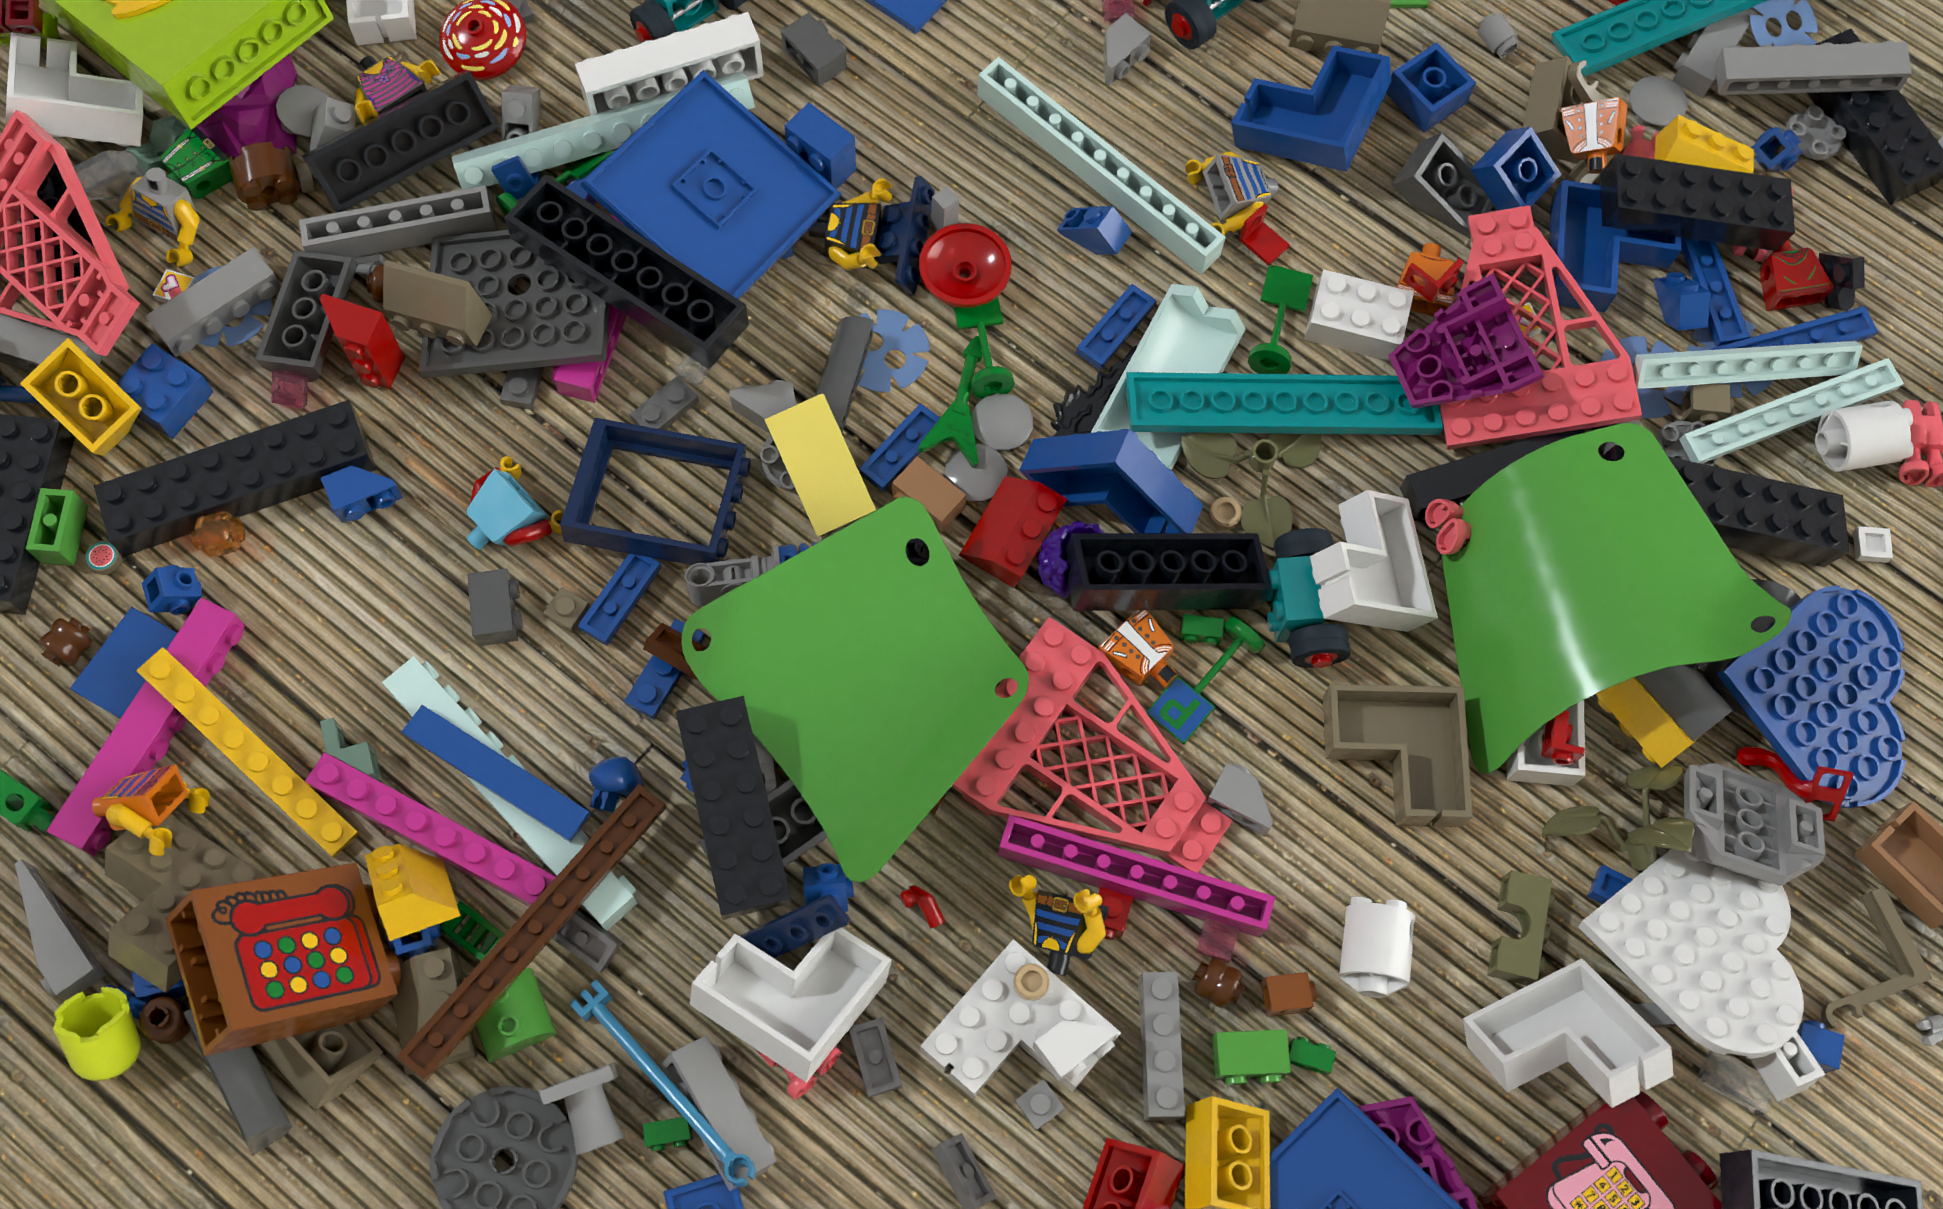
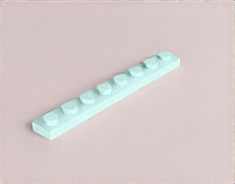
M1856 341L1639 354L1636 355L1633 374L1637 389L1844 375L1857 370L1863 345Z
M1886 358L1686 433L1679 441L1690 461L1702 464L1818 420L1827 410L1852 407L1897 390L1904 383L1890 359Z

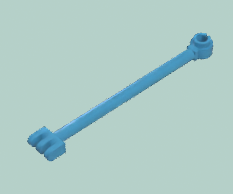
M595 979L591 983L592 988L598 993L594 998L584 989L580 994L588 1003L582 1007L579 1001L573 999L569 1004L585 1022L593 1016L599 1020L725 1164L724 1172L726 1178L737 1187L749 1185L745 1177L737 1178V1171L741 1167H747L748 1172L746 1175L751 1180H754L756 1167L753 1161L747 1155L736 1154L607 1009L605 1005L613 998Z

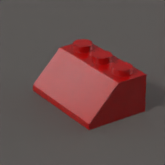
M322 294L320 301L360 381L371 388H378L380 386L390 389L405 356L383 313Z
M1005 476L958 556L1014 588L1025 574L1067 498L1040 482Z
M1106 1138L1082 1209H1171L1185 1165L1161 1151Z

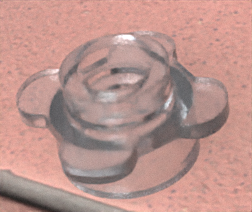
M683 354V361L675 367L676 376L679 378L683 377L686 382L694 385L701 384L707 375L708 369L686 354ZM696 366V369L692 370L690 367Z

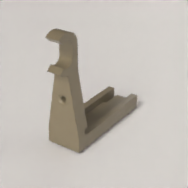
M1586 60L1573 63L1569 67L1568 78L1582 103L1604 100L1596 90L1599 81L1585 82L1581 75V69L1586 66ZM1626 127L1623 149L1633 139ZM1615 154L1606 156L1607 164L1610 162V160L1614 157ZM1588 159L1581 160L1563 180L1592 184L1599 177L1600 173H1588Z
M1884 886L1860 896L1900 976L1826 1004L1821 1011V1018L1830 1029L1836 1028L1837 1021L1833 1018L1832 1013L1838 1007L1847 1006L1851 1010V1016L1861 1018L1863 1017L1862 1006L1933 979Z

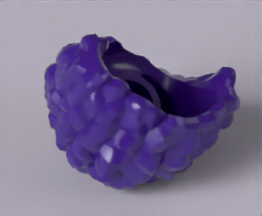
M1082 521L1073 522L1071 525L1062 526L1052 531L1045 541L1042 542V551L1038 556L1039 560H1037L1039 576L1043 584L1053 590L1056 595L1062 598L1070 596L1066 572L1070 566L1067 561L1063 560L1062 554L1072 533H1104L1100 529L1099 524H1085Z

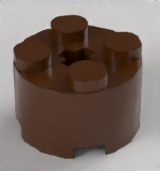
M272 142L254 143L242 147V154L234 158L231 156L229 158V166L237 197L241 202L247 204L249 210L260 211L266 208L267 205L277 202L282 205H290L298 200L297 193L300 191V181L292 152L287 146L280 149L274 148Z

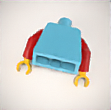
M509 456L501 459L500 469L495 467L474 482L467 515L477 526L466 538L478 550H482L490 540L498 545L514 547L548 536L552 533V530L557 534H562L560 524L556 523V521L562 519L564 512L557 510L552 514L550 521L545 519L548 516L547 513L516 481L521 476L520 464H516L513 468H510L513 462Z

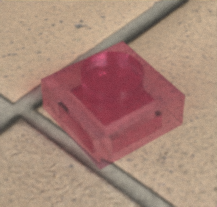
M1101 0L1104 22L1117 21L1125 13L1134 18L1133 0Z
M280 369L272 372L271 403L304 408L307 405L308 375Z
M1206 918L1195 953L1209 958L1218 957L1225 963H1229L1239 928Z

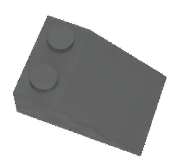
M1443 133L1419 142L1392 183V186L1411 206L1469 239L1471 237L1468 216L1488 213L1494 206L1470 170L1474 165Z

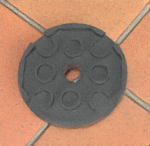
M517 1086L490 1088L460 1103L441 1125L434 1140L430 1157L431 1181H433L435 1192L443 1209H559L572 1189L578 1168V1155L575 1153L573 1132L566 1115L553 1102L543 1105L538 1092ZM505 1150L511 1151L514 1155V1165L506 1171H499L495 1165L497 1155Z

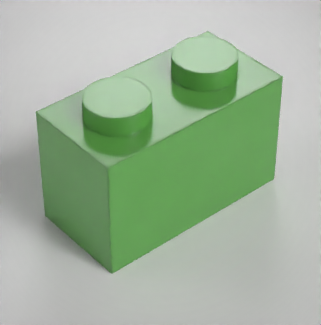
M40 488L26 550L41 564L75 566L88 505L74 490Z
M1287 1029L1216 1032L1212 1036L1215 1080H1225V1085L1247 1084L1246 1079L1260 1078V1084L1281 1083V1077L1291 1073Z

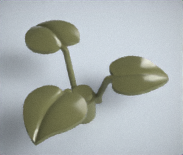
M1193 433L1184 435L1181 439V446L1189 465L1195 472L1205 478H1224L1230 471L1231 463L1237 464L1245 459H1249V464L1253 470L1262 473L1261 500L1253 499L1244 505L1240 524L1245 533H1258L1261 544L1274 549L1275 540L1279 536L1291 531L1293 513L1285 498L1273 496L1267 499L1269 470L1272 469L1276 459L1281 457L1283 462L1291 468H1305L1313 464L1320 453L1321 434L1270 433L1268 439L1257 441L1252 451L1245 450L1244 454L1238 457H1234L1237 451V443L1230 433Z
M1659 765L1647 766L1637 769L1627 776L1626 783L1629 788L1642 789L1644 827L1629 832L1626 841L1623 840L1605 815H1600L1599 808L1594 806H1575L1558 812L1545 824L1542 830V837L1544 838L1549 835H1584L1591 833L1599 828L1601 824H1604L1618 842L1620 851H1628L1631 866L1635 870H1646L1659 859L1656 847L1691 852L1692 838L1695 830L1694 824L1690 819L1669 817L1659 819L1652 825L1650 824L1649 792L1651 789L1665 790L1676 785L1683 777L1682 766L1673 765L1664 766L1663 768Z

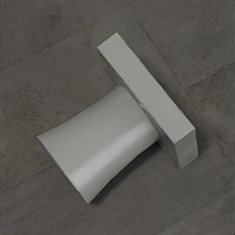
M615 1062L539 1091L543 1105L562 1098L564 1099L573 1132L576 1155L592 1151L625 1137L614 1118L602 1083L619 1076Z

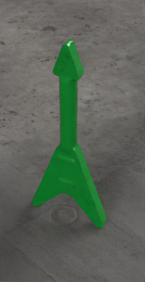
M975 336L963 351L962 357L965 358L955 401L949 406L918 447V451L923 453L945 441H952L958 446L972 468L977 467L979 459L967 402L977 362H981L983 357L979 336Z

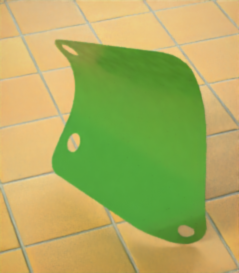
M1633 423L1613 425L1558 440L1525 455L1496 473L1475 490L1461 505L1464 509L1461 519L1471 525V538L1468 544L1453 555L1442 554L1461 687L1464 688L1465 715L1471 756L1474 765L1482 773H1491L1502 766L1513 752L1545 723L1584 699L1633 677L1666 667L1714 662L1742 656L1778 635L1788 625L1792 615L1789 607L1777 601L1743 571L1653 433L1645 427ZM1605 442L1616 443L1624 449V457L1618 461H1607L1599 455L1598 448ZM1760 616L1773 617L1775 624L1766 632L1758 633L1751 628V623L1754 619Z
M899 497L758 577L710 602L688 617L682 632L681 644L683 654L700 683L718 701L744 696L752 733L773 756L810 806L827 834L844 874L851 881L855 882L867 881L884 867L1024 699L1029 683V674L1025 665L1006 644L976 602L953 562L926 508L918 500L910 497ZM910 539H921L928 546L930 554L929 560L925 565L915 566L907 558L906 545ZM697 629H705L711 636V643L707 649L696 651L692 645V636ZM1006 678L1014 679L1018 684V688L1012 696L1001 698L996 695L995 687L1001 680Z

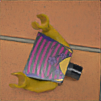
M366 56L359 62V68L362 73L356 77L359 88L355 91L354 109L363 124L366 119L372 116L376 117L427 90L424 81L429 85L432 82L431 78L435 75H441V72L432 60H427L418 66L405 61L399 62L393 56H387L380 62H377L372 56Z

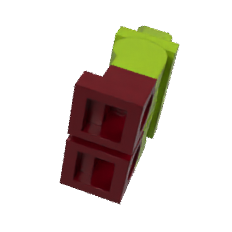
M0 0V45L10 47V34L13 32L41 37L40 47H47V38L59 39L58 18L50 13H44L39 8V0Z

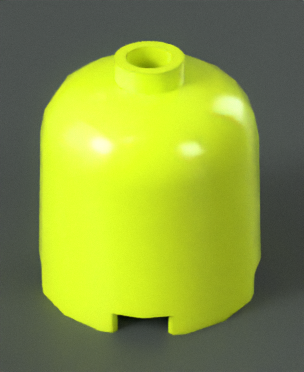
M102 987L100 988L102 993H95L86 997L84 992L77 993L66 1000L55 1011L54 1033L70 1067L81 1078L92 1081L109 1080L127 1071L138 1058L141 1042L126 994L116 988Z

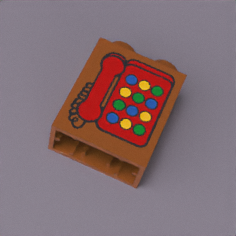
M357 863L192 890L165 918L204 1056L370 1018L398 994L397 988L401 981L400 963L392 950L383 948L376 926L380 913L376 905L373 888L369 884L363 885Z

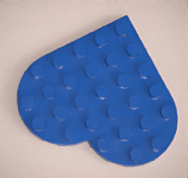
M1829 586L1811 592L1801 598L1790 608L1792 613L1791 619L1778 635L1754 650L1733 658L1716 674L1788 768L1798 778L1804 781L1812 780L1817 766L1853 772V778L1841 807L1856 808L1871 805L1888 796L1899 783L1905 768L1906 760L1902 759L1901 743L1906 741L1901 721L1890 704L1904 678L1905 670L1901 669V652L1905 651L1894 619L1876 599L1858 589L1850 590L1840 588V586ZM1775 622L1771 626H1769L1764 632L1771 629L1774 626ZM1826 773L1822 775L1819 785L1839 788L1844 777ZM1823 801V802L1828 803V804H1830V805H1833V804H1834V803H1832V802Z

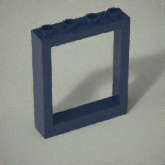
M594 418L560 523L564 542L689 565L719 562L720 558H725L727 555L729 540L725 538L727 531H733L736 512L733 509L735 503H741L743 496L741 480L743 476L748 477L751 459L746 457L745 444ZM613 449L730 470L709 546L590 525Z

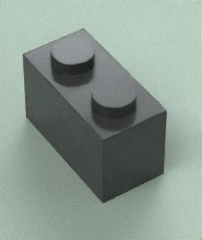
M809 12L781 30L783 50L819 87L847 68V50L844 44L839 39L835 40L829 34L825 24L821 20H816Z
M507 568L467 574L472 636L478 646L519 641L518 629H523V621L520 609L516 610L515 599L520 598L518 580L512 579Z

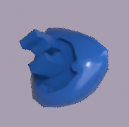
M609 757L593 766L589 772V780L592 786L595 787L590 803L591 808L614 813L619 795L626 799L638 784L645 788L641 772L636 764L627 757Z

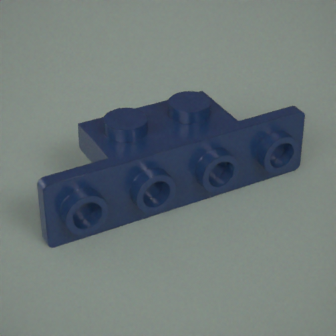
M922 176L914 178L909 202L884 206L876 248L881 252V256L874 257L879 264L898 262L895 282L908 295H915L917 283L920 280L919 258L930 227L932 196L935 195L934 189Z
M827 894L740 937L772 958H776L846 926L850 918L830 894Z

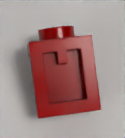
M1563 711L1545 723L1541 756L1550 758L1553 763L1558 765H1572V763H1576L1585 753V748L1568 744L1572 735V724L1568 723L1569 711Z
M1100 887L1098 894L1102 898L1101 905L1109 906L1104 921L1106 935L1103 939L1114 940L1115 937L1121 938L1125 931V924L1133 897Z

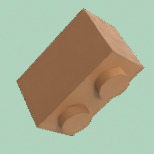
M918 456L892 482L893 500L899 497H910L918 500L926 508L940 534L966 506V494Z

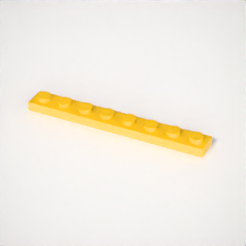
M164 647L136 670L333 859L359 835L343 817Z

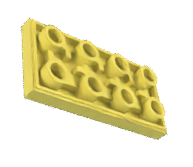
M823 393L764 419L817 537L823 536L876 511Z

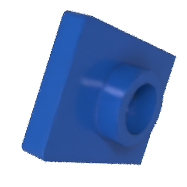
M519 156L491 167L492 173L504 191L513 195L517 200L523 198L540 181V171L530 174Z

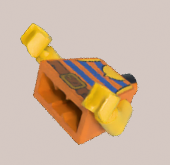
M174 764L120 779L105 795L94 798L92 810L96 817H106L113 830H128L140 839L143 837L150 840L149 852L155 856L164 855L165 847L171 849L172 833L167 828L153 829L151 827L159 826L185 798L189 799L187 809L190 812L203 814L205 808L209 805L210 794L205 788H187L188 784L183 782L177 765Z

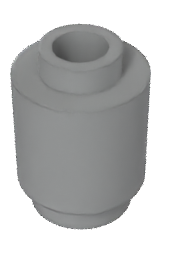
M1491 13L1479 23L1478 34L1494 55L1497 54L1500 58H1505L1520 45L1517 40V33L1502 14L1495 15Z

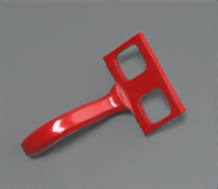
M1746 746L1741 747L1736 755V761L1742 765H1763L1772 769L1784 785L1805 803L1812 802L1813 800L1834 803L1830 813L1823 814V820L1835 822L1853 778V772L1817 766L1813 779L1804 781L1788 768L1780 756L1769 750ZM1826 773L1844 777L1839 788L1820 786L1819 782L1822 775Z

